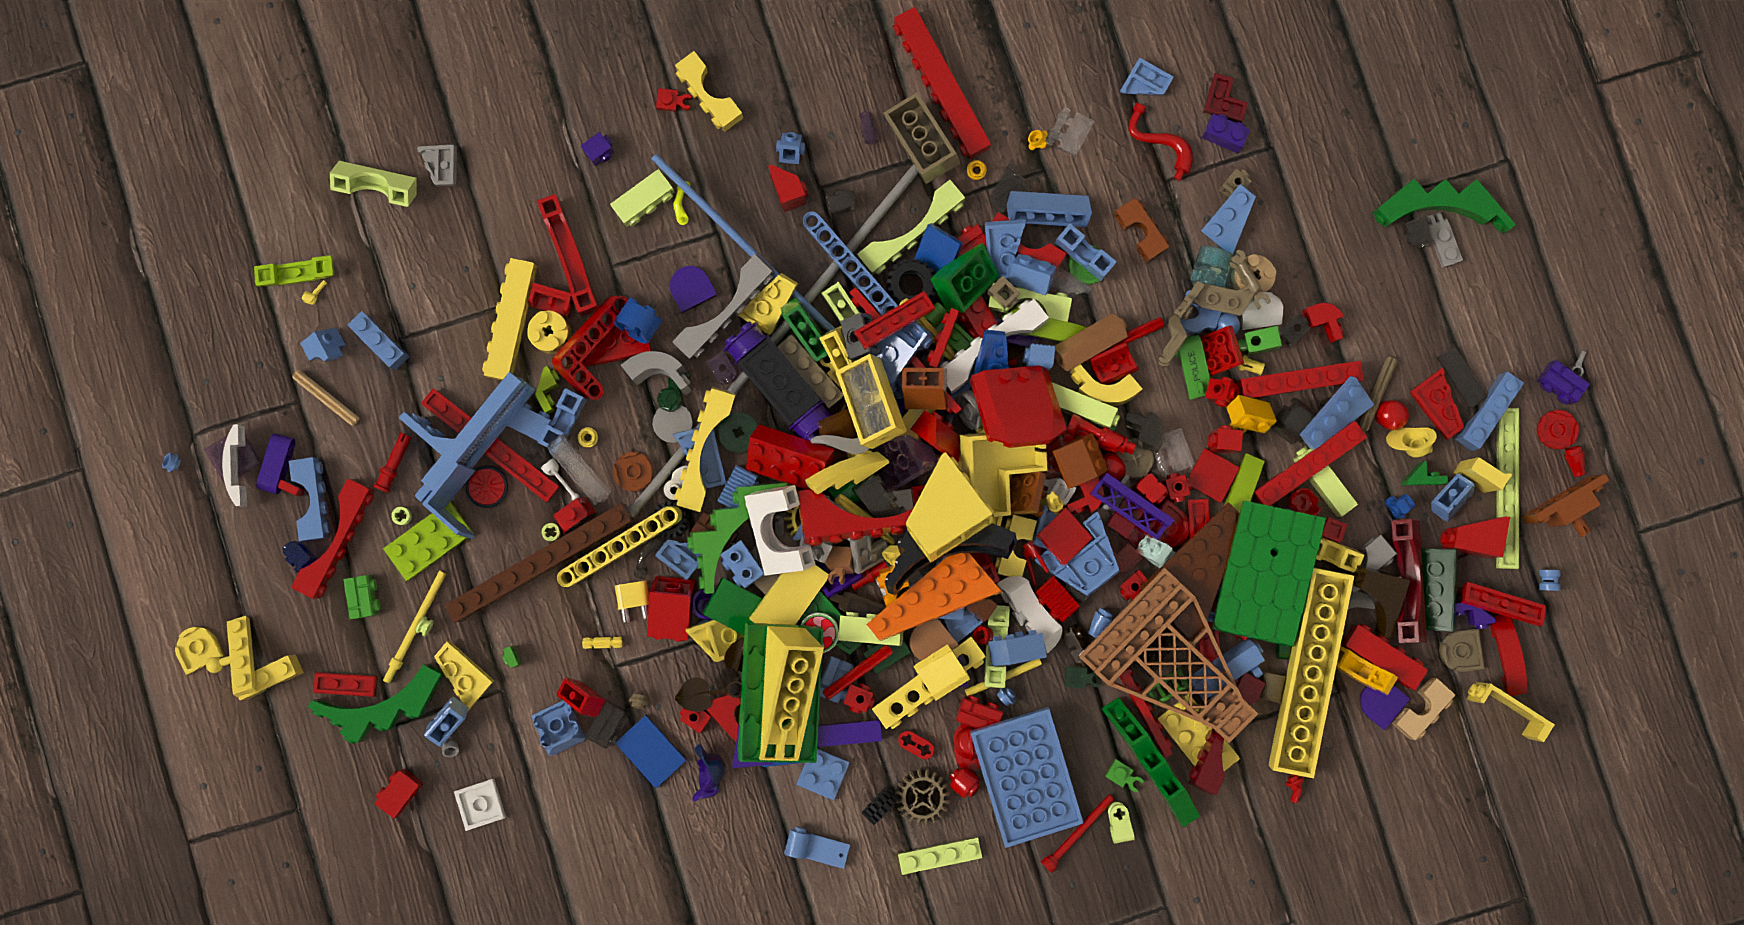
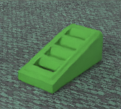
M1181 667L1176 669L1177 676H1186ZM1174 670L1165 676H1174ZM1166 679V680H1165L1167 683H1168L1169 680H1171V681L1173 682V684H1174V679ZM1181 679L1183 683L1181 685L1177 681V690L1189 688L1188 679ZM1157 683L1148 692L1150 697L1163 702L1173 697L1171 693L1165 694L1160 686L1161 684ZM1157 688L1162 697L1158 698L1153 689Z

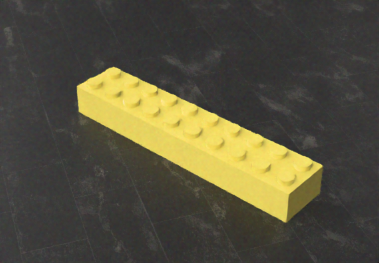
M1315 567L1313 569L1297 637L1291 649L1282 702L1280 704L1268 766L1274 771L1314 778L1354 580L1353 575Z

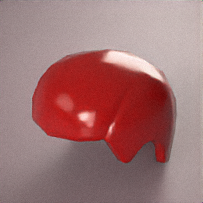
M1396 400L1383 401L1379 404L1376 411V422L1387 430H1400L1409 419L1408 409L1403 403Z
M1106 452L1102 454L1108 471L1105 473L1121 482L1126 474L1125 462L1117 453Z
M1308 488L1296 489L1289 498L1291 511L1316 516L1321 510L1318 507L1319 498Z

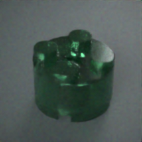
M730 413L719 425V440L731 453H748L749 437L758 427V424L746 413ZM739 429H742L744 436L740 435L739 438H737L735 431H739Z

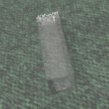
M561 434L547 445L552 456L595 505L604 502L611 493L609 487L564 434Z

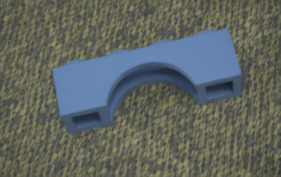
M1508 371L1499 374L1489 388L1484 404L1474 417L1464 425V428L1455 440L1471 451L1480 449L1524 382Z
M314 457L289 461L291 481L303 485L310 496V506L307 513L296 521L299 541L308 542L328 539L329 533H331V525L327 521L326 515L328 513V504L324 500L326 486L321 477L323 473L322 462Z

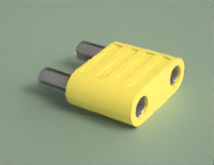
M647 580L616 585L618 610H621L623 623H626V620L627 623L630 622L628 608L639 606L642 609L643 619L646 620V616L648 619L649 592Z

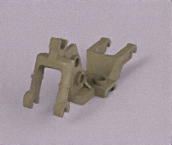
M1242 250L1236 251L1237 255L1231 258L1232 262H1230L1229 266L1236 270L1241 278L1240 281L1243 282L1245 287L1236 291L1197 281L1169 319L1168 327L1171 340L1163 350V357L1159 358L1158 364L1160 366H1169L1173 357L1186 341L1187 334L1181 324V320L1188 319L1194 308L1192 307L1193 303L1201 308L1241 316L1253 299L1254 305L1258 310L1261 308V305L1258 303L1259 299H1265L1267 304L1271 302L1268 295L1262 291L1258 280L1253 274L1254 271L1250 269L1245 260V253Z

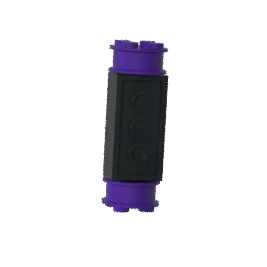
M749 321L741 328V333L737 336L733 334L725 341L726 346L723 351H728L736 360L734 364L741 368L790 427L789 430H794L800 438L810 441L811 438L818 435L816 433L819 430L818 421L834 414H830L823 406L824 401H821L771 341L770 336H765L757 327L759 323L755 322L752 324Z

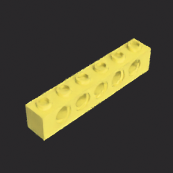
M969 637L952 650L957 658L961 654L969 657V663L962 666L965 671L972 666L974 669L978 668L984 663L983 658L986 657L972 637ZM917 675L874 706L872 710L886 729L888 727L894 729L902 723L900 720L906 714L908 717L912 716L918 711L917 706L922 703L927 705L934 698L925 687L920 676ZM912 690L917 691L920 695L919 700L915 702L910 701L908 698V693ZM895 702L903 706V711L899 714L894 713L891 709L892 704Z

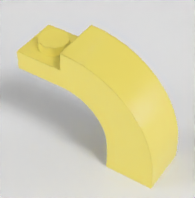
M1081 364L1072 368L1070 372L1073 381L1081 385L1077 391L1078 393L1113 407L1129 402L1142 391L1141 386L1130 374L1116 384L1103 385L1096 382Z

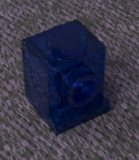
M290 541L282 549V553L286 556L285 560L291 566H296L293 569L296 573H299L300 569L309 566L317 559L301 541Z

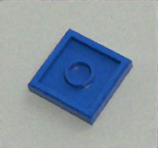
M930 223L926 227L914 259L921 260L920 262L923 264L926 262L928 267L937 273L943 266L958 258L963 242Z

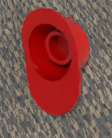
M962 723L954 733L955 759L960 768L967 767L971 771H976L981 767L970 731L976 728Z

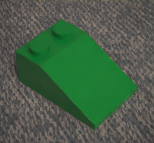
M980 243L943 266L930 280L947 312H950L951 308L964 313L1000 275L984 244Z

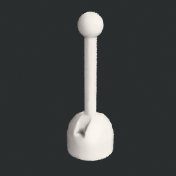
M554 458L541 467L545 474L556 476L571 494L572 500L580 498L579 494L574 493L558 474L559 465Z

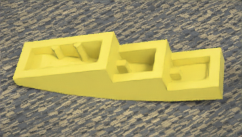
M879 452L863 454L829 466L805 481L807 486L816 494H820L830 486L838 490L850 481L857 485L887 465L889 460Z

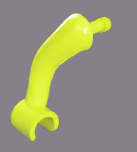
M678 186L673 207L677 222L685 225L688 223L689 218L682 206L684 191Z

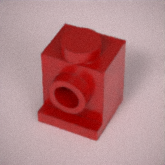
M1136 570L1118 586L1121 589L1119 593L1126 601L1129 599L1132 601L1141 592L1139 587L1147 578L1140 570ZM1133 583H1136L1138 585V589L1136 591H1133L1131 588V585Z
M682 708L679 713L682 716L680 721L696 730L699 734L702 733L712 717L706 710L694 712ZM692 713L697 715L696 721L691 720L690 715Z

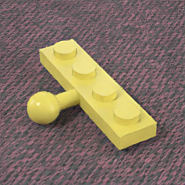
M247 616L227 622L230 656L221 659L211 657L206 662V669L211 673H218L222 670L223 666L230 664L233 695L236 697L256 691L250 619Z

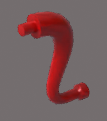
M1135 103L1134 112L1129 122L1131 136L1141 142L1171 147L1177 155L1174 165L1176 170L1174 179L1181 181L1183 175L1189 174L1193 163L1191 146L1178 135L1138 131L1137 123L1141 114H1144L1146 107L1140 103Z

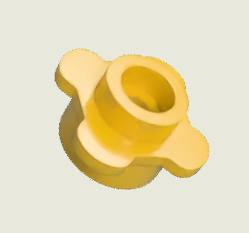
M1034 130L1029 134L1028 141L1030 144L1028 147L1030 150L1046 147L1047 131Z

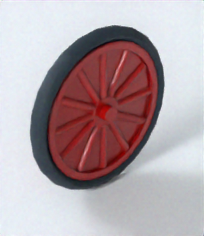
M481 466L476 468L475 472L466 481V493L470 501L476 506L492 508L505 499L508 493V481L504 473L494 466Z

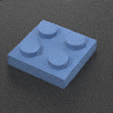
M817 748V763L804 764L796 785L834 801L850 762Z

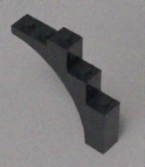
M992 523L936 560L959 553L976 552L993 554L1008 559L1017 544L1016 533ZM908 530L898 541L900 555L896 559L894 570L892 573H888L885 579L888 593L896 596L910 577L930 563Z

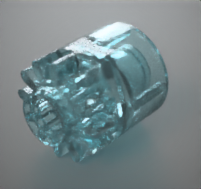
M1200 246L1190 281H1193L1194 284L1199 281L1204 284L1224 288L1230 270L1229 264L1232 262L1231 258L1234 255L1221 248Z

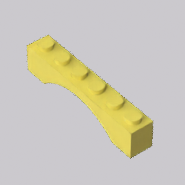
M711 387V391L706 390L703 402L707 403L705 411L700 410L697 421L701 422L699 430H694L691 441H694L695 444L693 449L689 448L686 460L689 461L688 468H683L680 477V480H684L682 488L677 487L674 499L678 500L677 506L698 512L701 511L706 494V488L700 471L701 451L712 429L721 420L729 416L735 393L716 387Z

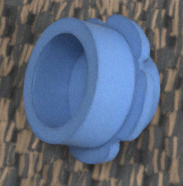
M168 453L163 460L162 468L167 469V472L177 470L181 463L179 456L176 453Z

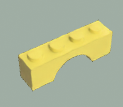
M695 51L675 65L677 69L676 76L682 83L685 81L688 84L689 88L687 90L693 98L698 97L701 101L699 105L706 114L709 112L712 115L711 121L717 129L722 128L726 132L743 119L742 112L730 97L717 99L706 93L703 88V82L708 71Z

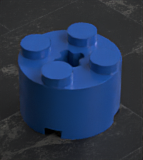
M629 298L616 317L614 324L621 331L625 329L631 338L646 344L652 339L663 320L654 315L656 311L650 306L645 305V307H642L638 301Z

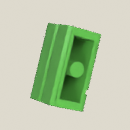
M372 575L343 579L350 620L377 616L381 606L379 599H376L375 591L377 590L376 579H373Z

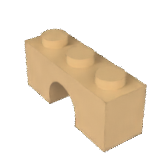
M1430 677L1417 692L1425 700V708L1421 713L1416 714L1411 709L1404 707L1391 722L1408 739L1416 740L1422 738L1429 724L1435 723L1440 717L1438 714L1443 709H1447L1453 702L1452 698L1455 694L1437 678Z

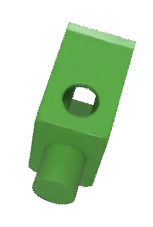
M1278 326L1247 332L1244 334V339L1237 340L1240 351H1247L1248 356L1276 351L1282 346ZM1251 340H1257L1259 345H1252Z

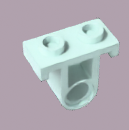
M1147 535L1140 541L1135 551L1158 568L1175 554L1169 545Z

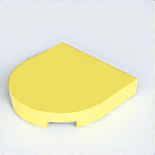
M192 627L183 631L179 635L175 647L177 658L186 675H190L205 667L207 660L211 657L222 658L225 656L216 636L210 630L203 627Z

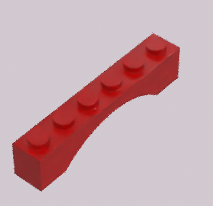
M556 194L537 200L543 220L561 261L577 312L581 316L595 312L599 308V304L560 199Z
M1360 360L1244 378L1237 381L1236 384L1240 386L1241 396L1259 399L1303 390L1342 386L1350 376L1356 377L1359 382L1364 381Z
M1356 421L1351 422L1318 448L1313 449L1294 464L1255 489L1254 497L1259 504L1271 506L1366 439L1367 436Z
M347 478L338 495L340 521L335 538L328 550L318 560L300 569L291 586L292 589L312 599H319V597L325 594L327 590L326 584L329 578L331 579L336 573L337 568L335 566L338 560L344 557L346 553L345 547L354 538V529L357 524L362 522L365 516L363 512L366 506H369L373 501L375 490Z

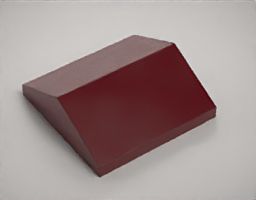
M1125 498L1118 506L1119 509L1128 508ZM1131 509L1135 520H1144V514L1141 509ZM1114 512L1106 524L1137 548L1140 541L1146 536L1140 528L1117 512Z

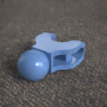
M1191 290L1186 292L1185 297L1189 294ZM1194 303L1192 305L1197 308L1198 316L1193 319L1181 320L1185 332L1190 335L1201 334L1204 331L1214 332V330L1217 331L1232 325L1235 334L1240 329V321L1236 315L1221 314L1219 311L1201 308Z

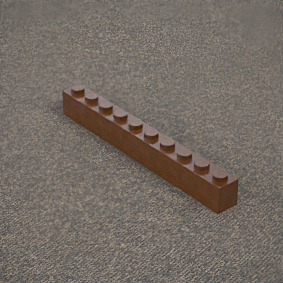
M620 503L444 606L454 623L462 622L635 522L627 505Z

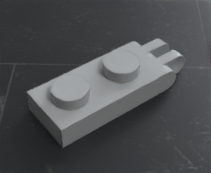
M1440 212L1435 214V218L1433 215L1428 216L1429 224L1427 225V230L1441 267L1444 268L1463 261L1448 219H1443Z

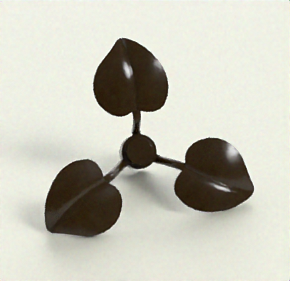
M744 638L732 643L724 656L725 665L728 668L735 669L734 681L728 682L725 689L709 691L707 681L698 677L691 678L680 688L675 696L676 702L683 708L694 712L704 711L711 706V694L727 693L730 697L739 698L741 702L742 683L739 682L738 672L743 670ZM741 704L737 705L734 710V718L738 725Z

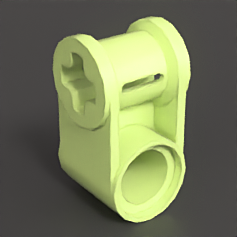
M1120 802L1111 803L1108 807V815L1113 843L1134 840V832L1128 809ZM1118 808H1119L1121 811H1123V812H1120V816H1119V817H1117V816L1114 814V813L1117 812V809H1118Z

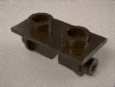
M1074 624L1062 631V638L1068 649L1073 646L1077 648L1071 651V654L1076 664L1084 667L1087 664L1079 657V654L1088 644L1084 639L1085 634L1077 624Z

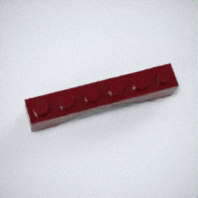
M1414 519L1392 520V536L1397 553L1400 576L1410 580L1398 618L1399 643H1427L1420 521Z
M1247 673L1234 680L1242 698L1249 705L1258 702L1265 685L1263 681ZM1212 728L1206 734L1204 748L1197 755L1198 761L1196 766L1189 773L1190 780L1188 784L1207 794L1217 795L1225 777L1222 763L1224 738Z

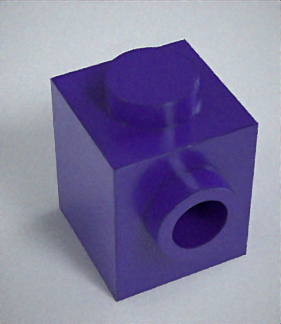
M600 132L581 145L582 150L594 166L600 162L608 161L612 157L611 154L614 153L611 147L614 144L607 135L603 137Z

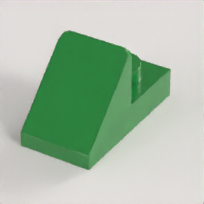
M1424 460L1420 461L1403 479L1401 486L1448 484V476H1440V472H1429L1427 476V461Z

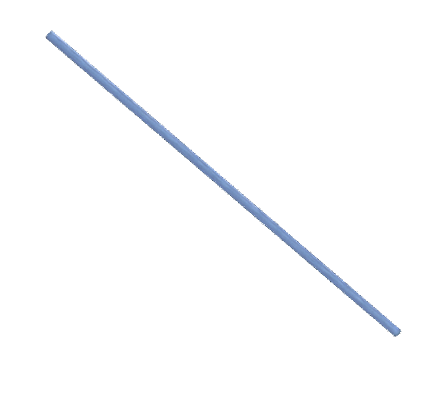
M657 153L651 158L750 257L758 254L775 271L772 274L773 279L779 275ZM795 289L792 298L797 297L807 312L827 332L835 329ZM899 390L894 395L896 400L904 398Z

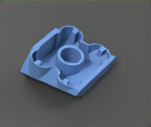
M564 700L531 716L534 727L540 735L541 746L546 749L548 756L557 755L563 750L582 743L586 738L573 708Z

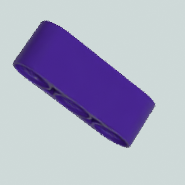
M276 433L271 436L257 479V489L276 495L281 492L282 489L278 488L280 480H285L289 461H291L296 441L294 438Z

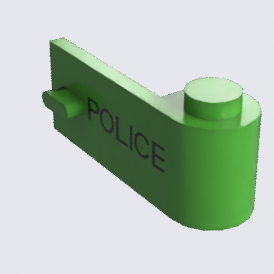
M1197 334L1187 337L1174 356L1178 357L1181 361L1190 400L1205 396L1210 379L1202 341Z

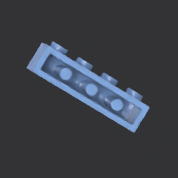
M1011 191L1006 205L1009 220L1026 219V224L1058 226L1072 224L1074 227H1087L1092 214L1089 196Z

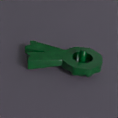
M686 372L684 373V375L689 380L691 374ZM670 377L668 378V388L660 391L657 401L662 410L673 412L679 409L683 399L679 392L680 388Z

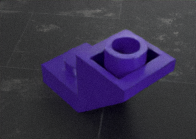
M1456 602L1455 616L1465 615L1467 612L1468 624L1476 626V629L1489 628L1490 623H1496L1495 618L1483 609Z

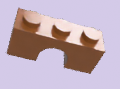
M1135 197L1118 208L1113 215L1124 231L1132 226L1140 227L1143 230L1144 240L1139 242L1135 248L1147 264L1169 248V241L1163 233L1160 234L1158 231V225L1154 218L1149 217L1145 212L1146 207L1141 200L1138 201Z

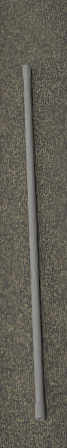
M914 164L846 245L852 253L918 175L919 172ZM842 250L837 257L842 256L844 254V250ZM834 261L804 296L810 304L840 269ZM786 320L770 337L776 346L791 329ZM742 371L726 391L736 395L749 378ZM681 446L637 500L628 508L634 520L639 515L641 509L686 456Z

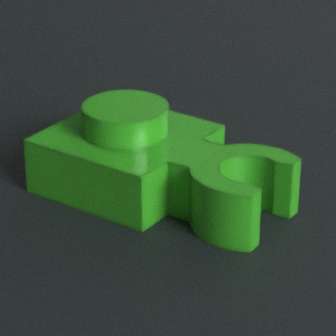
M1117 759L1113 761L1105 774V777L1122 788L1127 783L1133 792H1138L1133 787L1134 781L1144 782L1139 776H1131L1134 770Z

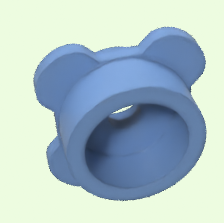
M1009 687L1001 688L997 693L999 699L1006 706L1013 705L1016 702V695Z

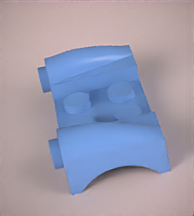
M917 321L878 343L881 353L875 356L882 360L894 395L899 390L897 380L902 374V368L908 366L918 350L929 348L933 342V334Z

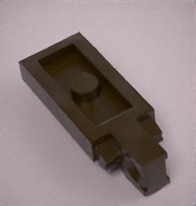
M843 591L842 596L835 594L829 598V600L839 603L838 609H841L843 612L859 613L858 617L866 618L867 614L878 615L886 608L885 605Z

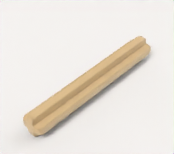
M297 370L293 374L292 378L347 423L352 426L357 424L360 418L305 373Z

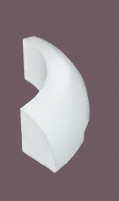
M1012 576L997 583L998 588L1002 591L1001 595L1005 603L1008 602L1014 610L1012 612L1013 616L1021 626L1025 624L1028 631L1036 630L1037 633L1043 634L1046 653H1049L1061 638L1062 626L1038 602L1039 600L1034 594L1029 581L1023 577Z

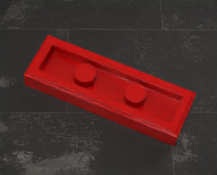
M315 672L313 693L375 697L378 676Z

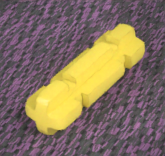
M622 637L583 638L582 646L584 649H591L592 647L611 648L612 646L613 648H621L623 646Z

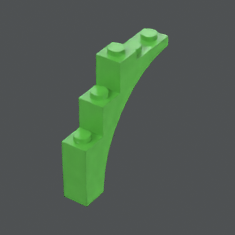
M787 483L736 486V491L732 492L733 503H737V507L713 509V514H710V524L714 526V529L690 532V537H687L688 549H692L694 554L700 553V556L697 557L698 569H702V577H699V586L705 594L714 593V576L723 547L733 532L750 518L744 496L755 491L785 487Z

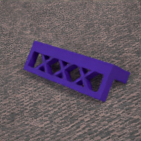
M1108 473L1102 475L1090 493L1156 540L1160 538L1165 529L1171 526L1174 521L1173 518ZM1102 484L1110 488V497H1102L1097 493ZM1115 498H1125L1128 508L1119 509L1116 507ZM1131 509H1141L1144 514V520H1135ZM1157 520L1162 524L1156 534L1150 530L1148 521Z

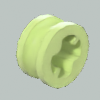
M397 507L392 512V520L398 525H406L412 519V513L406 507ZM404 510V514L407 516L406 519H402L400 522V518L397 515Z
M548 523L542 528V536L547 541H556L561 536V529L554 523ZM555 527V537H548L547 534L549 532H547V529H553Z
M426 616L422 617L415 632H421L422 636L426 637L434 621L427 620Z

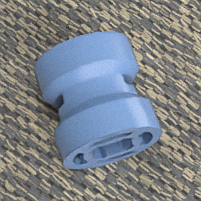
M1539 570V576L1541 577L1539 590L1561 591V584L1558 583L1561 570Z

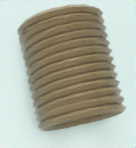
M1264 672L1263 682L1265 685L1259 698L1281 703L1286 677Z

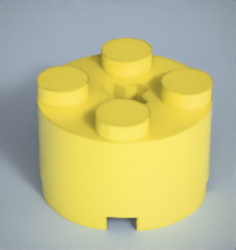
M553 311L538 312L528 325V339L536 348L547 354L557 353L572 337L569 323L560 314ZM547 331H554L553 334H546Z

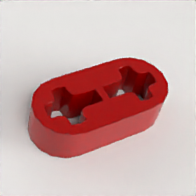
M909 730L900 733L898 743L903 749L921 759H929L933 756L934 746L930 741ZM908 734L911 735V740L916 742L915 745L910 743L904 745L902 737H907ZM919 744L924 747L927 744L931 752L922 755V750L917 748V745Z

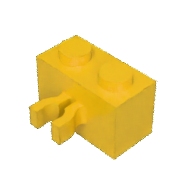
M1238 395L1226 407L1232 422L1230 426H1233V430L1239 428L1243 433L1247 429L1265 433L1277 422L1270 402Z

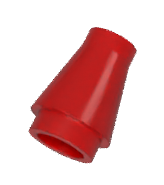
M1581 446L1565 449L1564 457L1573 473V477L1585 475V450H1582Z

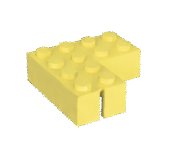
M986 433L960 435L962 473L965 472L972 488L976 487L979 490L984 504L988 503L994 511L993 517L1011 515L1009 474L1047 471V452L1035 450V447L1045 449L1046 444L1008 448L1003 446V443L995 440L989 442Z

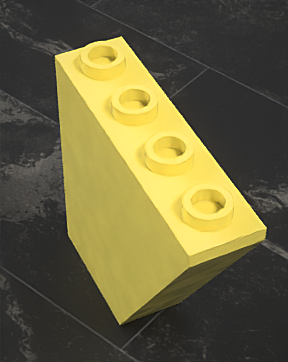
M946 452L941 455L906 521L909 534L930 563L993 523V509L988 503L984 504L979 490L976 487L972 488L967 474L959 471L957 461L953 457L950 458Z

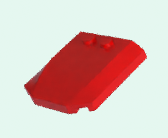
M1041 365L983 370L971 376V387L989 442L995 440L1003 443V446L1008 448L1044 445L1051 443L1056 437L1066 432L1067 428L1048 369Z

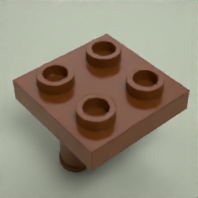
M1039 471L1012 474L1010 481L1011 515L1030 513L1036 517L1043 515L1044 512L1041 510H1044V506L1040 504V500L1048 494L1045 492L1048 491V487L1044 485L1045 473Z

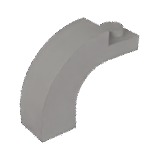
M657 351L643 352L621 364L622 368L637 386L652 375L664 374L673 379L685 396L692 391L688 386L691 382L684 375L686 369L677 359L666 353Z

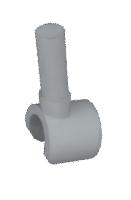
M1582 351L1576 364L1569 368L1572 371L1577 368V375L1580 377L1584 373L1581 366L1586 356V351Z

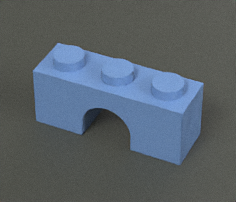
M1069 224L1055 241L1059 248L1099 281L1103 280L1117 262L1102 249L1097 250L1085 240V235L1072 224Z
M361 311L348 324L389 368L396 371L410 357L365 312Z
M565 388L556 405L557 411L549 425L546 424L537 443L560 453L587 399Z

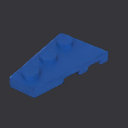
M985 329L972 375L983 370L1009 368L1005 331Z

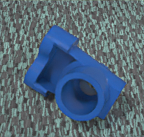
M1407 494L1402 495L1398 499L1396 497H1388L1385 500V505L1390 508L1396 519L1404 518L1406 513L1415 507L1413 500Z

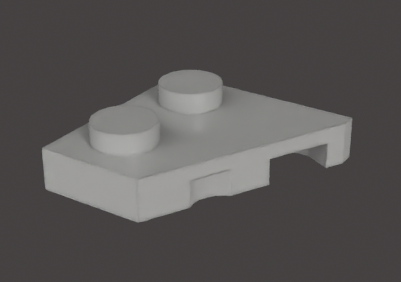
M418 146V152L425 161L424 164L431 174L430 177L434 185L437 187L456 186L457 146Z

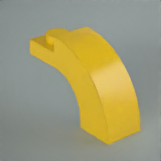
M1340 646L1336 669L1367 687L1388 695L1398 677L1362 659L1351 650Z

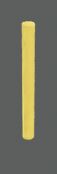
M1040 659L1031 660L1006 671V680L1042 665ZM983 681L965 689V693L968 697L990 687H984Z

